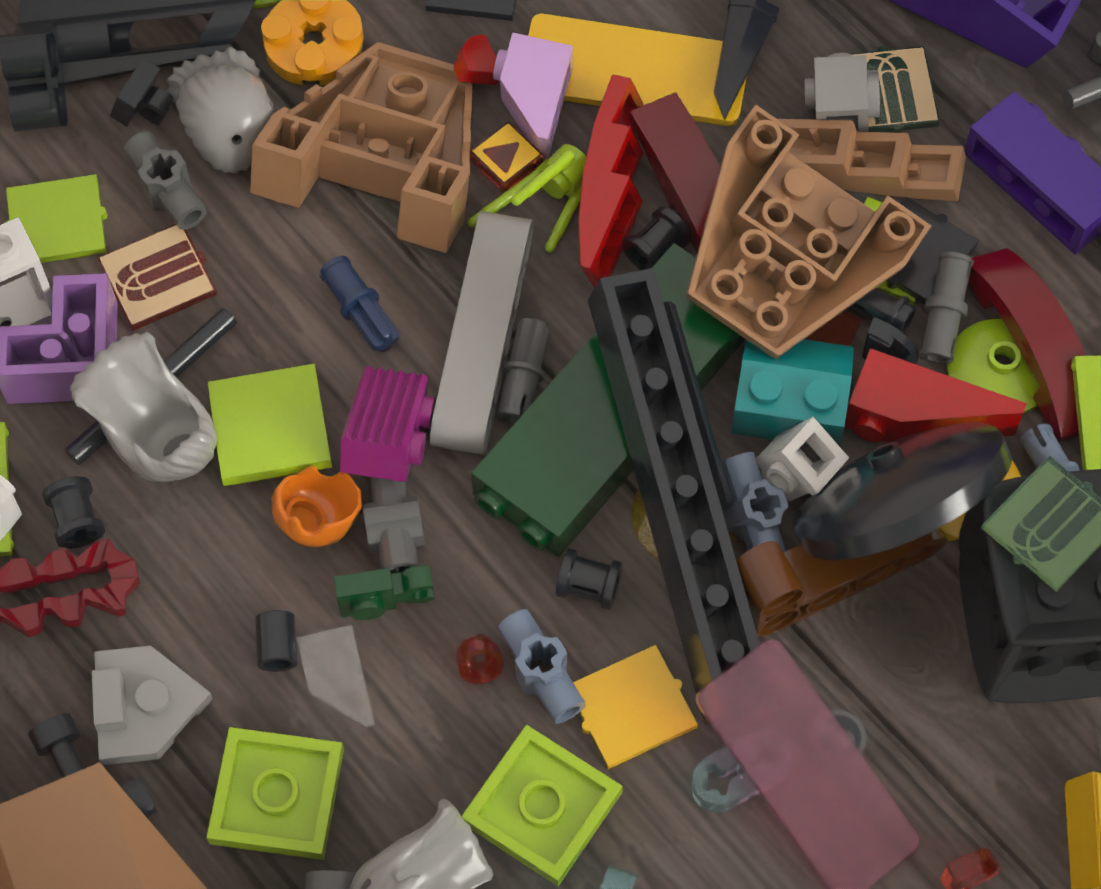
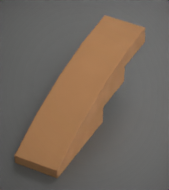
M778 119L800 134L789 150V153L843 190L913 199L958 201L966 161L963 146L912 145L908 133L857 132L853 120Z

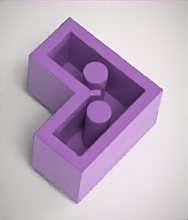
M107 273L53 276L51 324L0 326V389L7 404L73 401L70 387L74 382V375L84 371L86 365L93 363L98 351L106 350L111 342L117 341L118 303Z

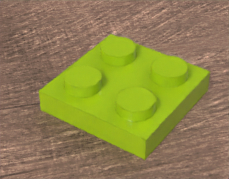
M526 724L462 817L470 825L472 831L558 887L621 796L623 786Z
M229 727L207 833L209 844L324 860L344 754L343 742Z

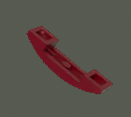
M1009 248L971 258L974 262L970 270L968 282L983 309L992 306L996 307L1040 386L1033 399L1047 424H1050L1057 441L1061 442L1079 436L1071 359L1074 356H1086V353L1067 315L1039 275L1028 263Z

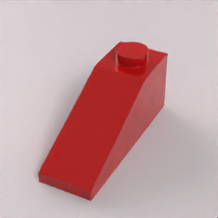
M870 349L848 404L845 427L853 430L857 436L871 442L885 441L888 443L920 431L965 422L990 424L997 427L1003 436H1015L1027 403Z

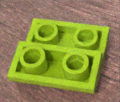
M315 363L208 382L212 419L217 433L216 447L223 486L298 474L310 466H316L317 470L332 468Z

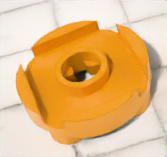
M282 0L270 11L261 25L266 58L270 67L281 78L293 84L303 85L302 80L310 82L319 80L320 86L327 85L336 79V70L363 52L364 35L361 18L357 10L347 0ZM313 31L322 33V43L317 44L314 41L306 44L302 43L305 39V34Z

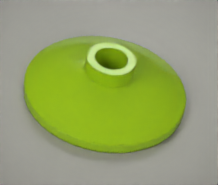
M989 319L977 322L967 327L957 336L953 354L954 360L952 363L946 364L947 376L1025 402L1027 404L1023 414L1037 407L1033 396L1040 386L1002 319ZM1003 355L1010 358L1013 362L1003 365L998 363L994 356Z

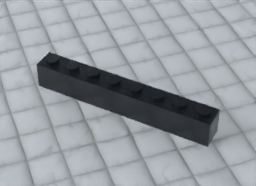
M654 268L600 278L587 301L704 725L758 713L776 701Z

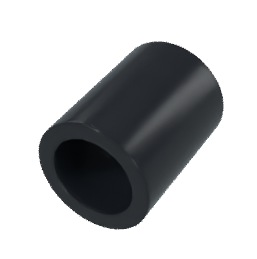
M271 610L258 614L255 617L258 668L264 671L278 672L296 667L295 615L284 610Z

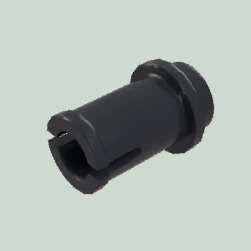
M876 287L848 307L847 310H852L871 321L874 317L905 333L913 320L916 307L909 304V297L903 295L899 299Z

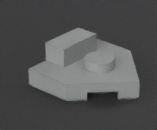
M151 645L94 651L95 670H92L94 726L98 732L100 763L102 765L160 759L175 742L174 738L213 700L211 693Z

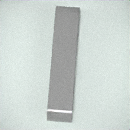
M480 211L433 413L430 432L431 447L479 455L486 454L503 379L502 367L507 360L533 235V219Z

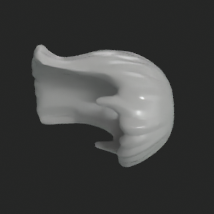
M228 47L225 52L216 50L211 57L201 54L193 62L183 61L182 66L174 68L173 74L168 77L167 83L169 88L167 92L174 97L171 103L176 104L180 122L184 125L185 133L192 140L200 156L210 162L215 170L236 174L240 171H246L251 167L252 144L274 114L266 87L259 78L260 70L255 66L254 60L248 57L246 52L236 51L232 47ZM234 135H240L237 141L232 140Z
M146 332L142 335L135 333L131 336H123L119 341L111 342L106 350L96 353L93 363L86 365L84 371L74 375V382L70 387L72 400L76 403L77 407L84 409L99 422L113 450L141 478L151 482L181 480L200 472L214 457L217 433L210 415L200 401L167 368L158 352L155 338L150 333Z
M442 799L438 803V810L435 816L427 824L398 839L379 854L366 861L355 874L350 889H475L479 885L492 880L493 872L479 845L478 838L472 833L470 825L464 821L451 802Z

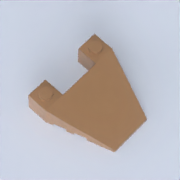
M377 42L336 70L335 80L323 88L316 84L305 92L303 102L291 110L283 107L271 116L252 144L250 193L299 208L318 177L400 202L397 239L447 253L465 219L470 176L469 158L473 83L458 82L454 71V64Z

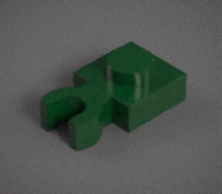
M429 565L415 566L391 574L390 568L334 576L341 618L352 616L356 620H370L382 616L386 610L396 609V603L399 602L421 603L434 600Z

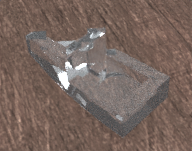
M352 625L297 637L309 694L366 728L375 726Z

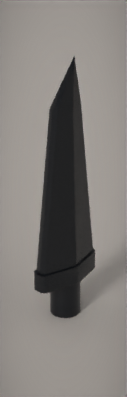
M767 0L729 1L727 21L714 86V96L724 121L773 23L777 20L780 9L767 2Z

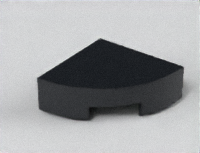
M873 318L867 332L862 357L866 359L869 350L873 349L917 365L919 354L914 343L899 329L878 318Z

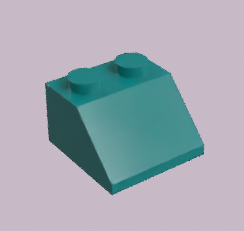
M803 339L780 357L774 359L746 340L731 433L773 440L779 433L814 417L840 447L852 378L854 347Z

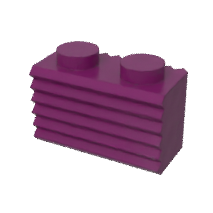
M370 365L364 368L341 437V473L407 482L411 465H421L426 442V433L422 432V428L431 429L436 404V397L427 396L428 377L424 373L417 376L414 372L406 374L402 370L396 373L391 368L387 371H384L381 367L374 370Z

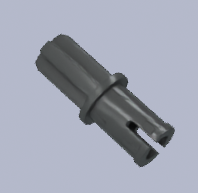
M531 318L520 320L510 361L505 362L502 367V373L506 377L499 408L496 411V418L500 421H505L506 415H509L506 422L509 425H514L532 405L537 384L544 380L545 372L541 369L549 330L542 320Z

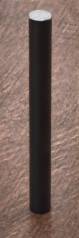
M225 308L219 310L163 361L167 368L178 377L237 324L235 318ZM94 422L64 449L77 465L83 463L107 441L99 422Z

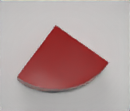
M485 35L470 37L460 48L458 59L454 62V71L458 82L495 86L499 82V80L493 79L496 55Z

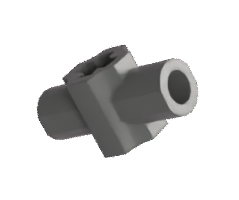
M148 131L138 133L130 138L124 146V151L138 171L145 198L154 211L166 210L179 229L182 230L190 229L199 224L207 214L206 207L192 189L186 163L177 150H163L152 133Z
M369 477L372 503L363 504V513L370 554L379 552L381 568H390L391 574L400 573L405 569L419 566L416 547L424 546L425 542L418 497H408L406 482Z

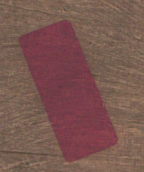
M775 639L764 641L697 693L696 704L828 889H867L918 847L919 836L781 642Z

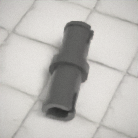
M942 252L939 254V265L933 294L926 298L924 306L925 312L928 313V319L919 356L923 360L933 363L950 364L953 362L960 320L967 317L968 304L964 300L970 270L974 261L971 260L970 256L958 252Z

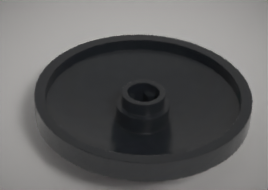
M979 422L940 426L896 439L877 447L837 471L819 493L813 496L810 494L802 502L794 515L793 529L804 551L809 556L822 560L859 558L898 547L946 525L987 497L995 489V484L1002 481L1008 473L1012 463V455L1001 431L993 425Z

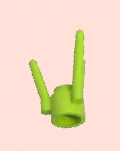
M570 144L562 145L532 173L486 205L481 211L497 213L510 202L518 206L541 187L554 198L561 199L563 196H568L569 199L545 245V251L552 253L580 203L583 170L586 161L585 154ZM480 211L468 220L469 227H476Z

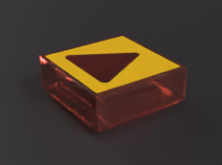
M508 121L470 150V160L500 190L506 192L543 162V154Z

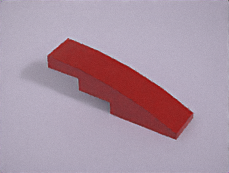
M612 74L594 122L583 170L579 210L580 266L594 288L600 278L612 275L623 250V240L629 235L643 203L632 182L634 173L643 155V150L633 133L634 126L628 113L643 106L644 103L631 78Z

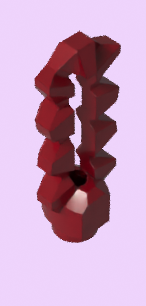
M110 538L93 543L77 558L65 547L47 554L42 564L36 567L26 558L11 559L0 569V592L3 593L36 587L42 582L55 583L76 578L78 574L82 573L95 574L103 572L106 568H109L111 583L106 584L104 588H86L77 594L59 598L46 597L37 603L10 609L0 608V623L2 621L23 635L32 637L42 632L45 615H54L64 626H81L87 605L117 617L126 615L127 597L140 585L136 562L132 557L116 550Z

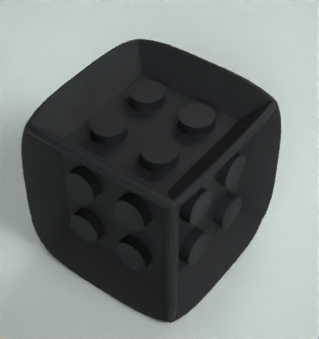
M1101 469L1059 472L1101 507ZM1035 475L997 482L994 486L995 489L987 497L966 512L959 533V578L963 610L973 664L982 692L987 700L1002 703H1038L1100 697L1101 544L1056 590L984 529ZM1062 479L1022 520L1023 528L1029 531L1033 530L1074 487L1065 479ZM1076 490L1036 531V538L1041 542H1046L1088 498ZM1090 501L1050 542L1049 549L1053 553H1061L1094 519L1101 509ZM1018 524L1013 532V543L1025 549L1026 539L1030 533L1023 531ZM1032 536L1029 542V549H1035L1043 545L1036 542ZM1046 547L1040 551L1030 553L1038 564L1050 562L1057 557L1052 555ZM1015 548L1021 558L1031 562L1026 552Z

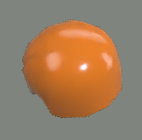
M310 466L296 475L283 478L274 490L271 498L272 515L276 526L293 541L308 547H323L339 542L352 527L362 508L361 490L348 473L338 472L334 476H326L321 474L316 466Z

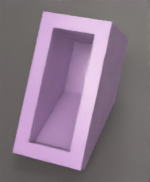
M512 32L508 50L499 49L493 79L500 81L501 100L530 145L540 153L538 157L549 159L573 70V46Z

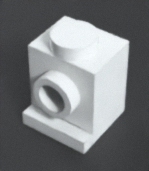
M814 417L779 433L756 458L757 464L761 468L763 479H767L772 486L783 489L789 501L808 493L812 496L819 493L849 459ZM805 441L821 460L812 463L800 449Z

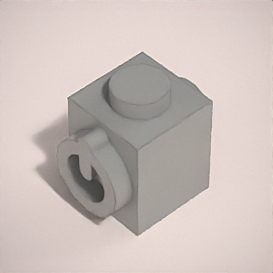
M834 53L828 57L814 58L815 78H805L806 109H816V120H853L857 132H869V118L880 117L878 70H867L866 55L853 56L848 53Z

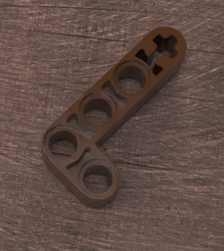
M938 528L898 547L846 560L814 558L804 551L801 544L784 553L776 541L757 545L736 560L757 636L765 637L781 631L930 558L945 546L947 538L941 528Z

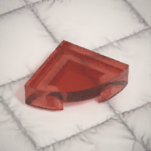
M984 848L948 863L940 880L945 889H972L999 874L1001 866L991 850Z

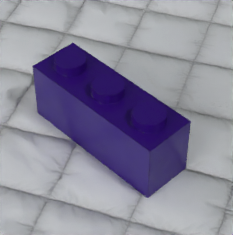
M1014 91L970 127L964 149L966 157L1074 255L1101 234V167L1085 154L1082 146L1074 138L1065 136L1053 126L1037 105L1026 102Z

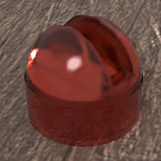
M476 634L475 637L462 640L457 648L456 662L460 676L466 682L472 684L488 683L497 678L502 672L504 663L501 651L490 636ZM484 654L486 661L476 664L474 656Z

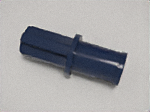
M338 256L328 261L321 268V275L319 276L342 306L340 309L342 317L346 320H352L372 350L380 352L389 350L399 340V332L378 304L379 294L373 288H367L351 265L348 257Z

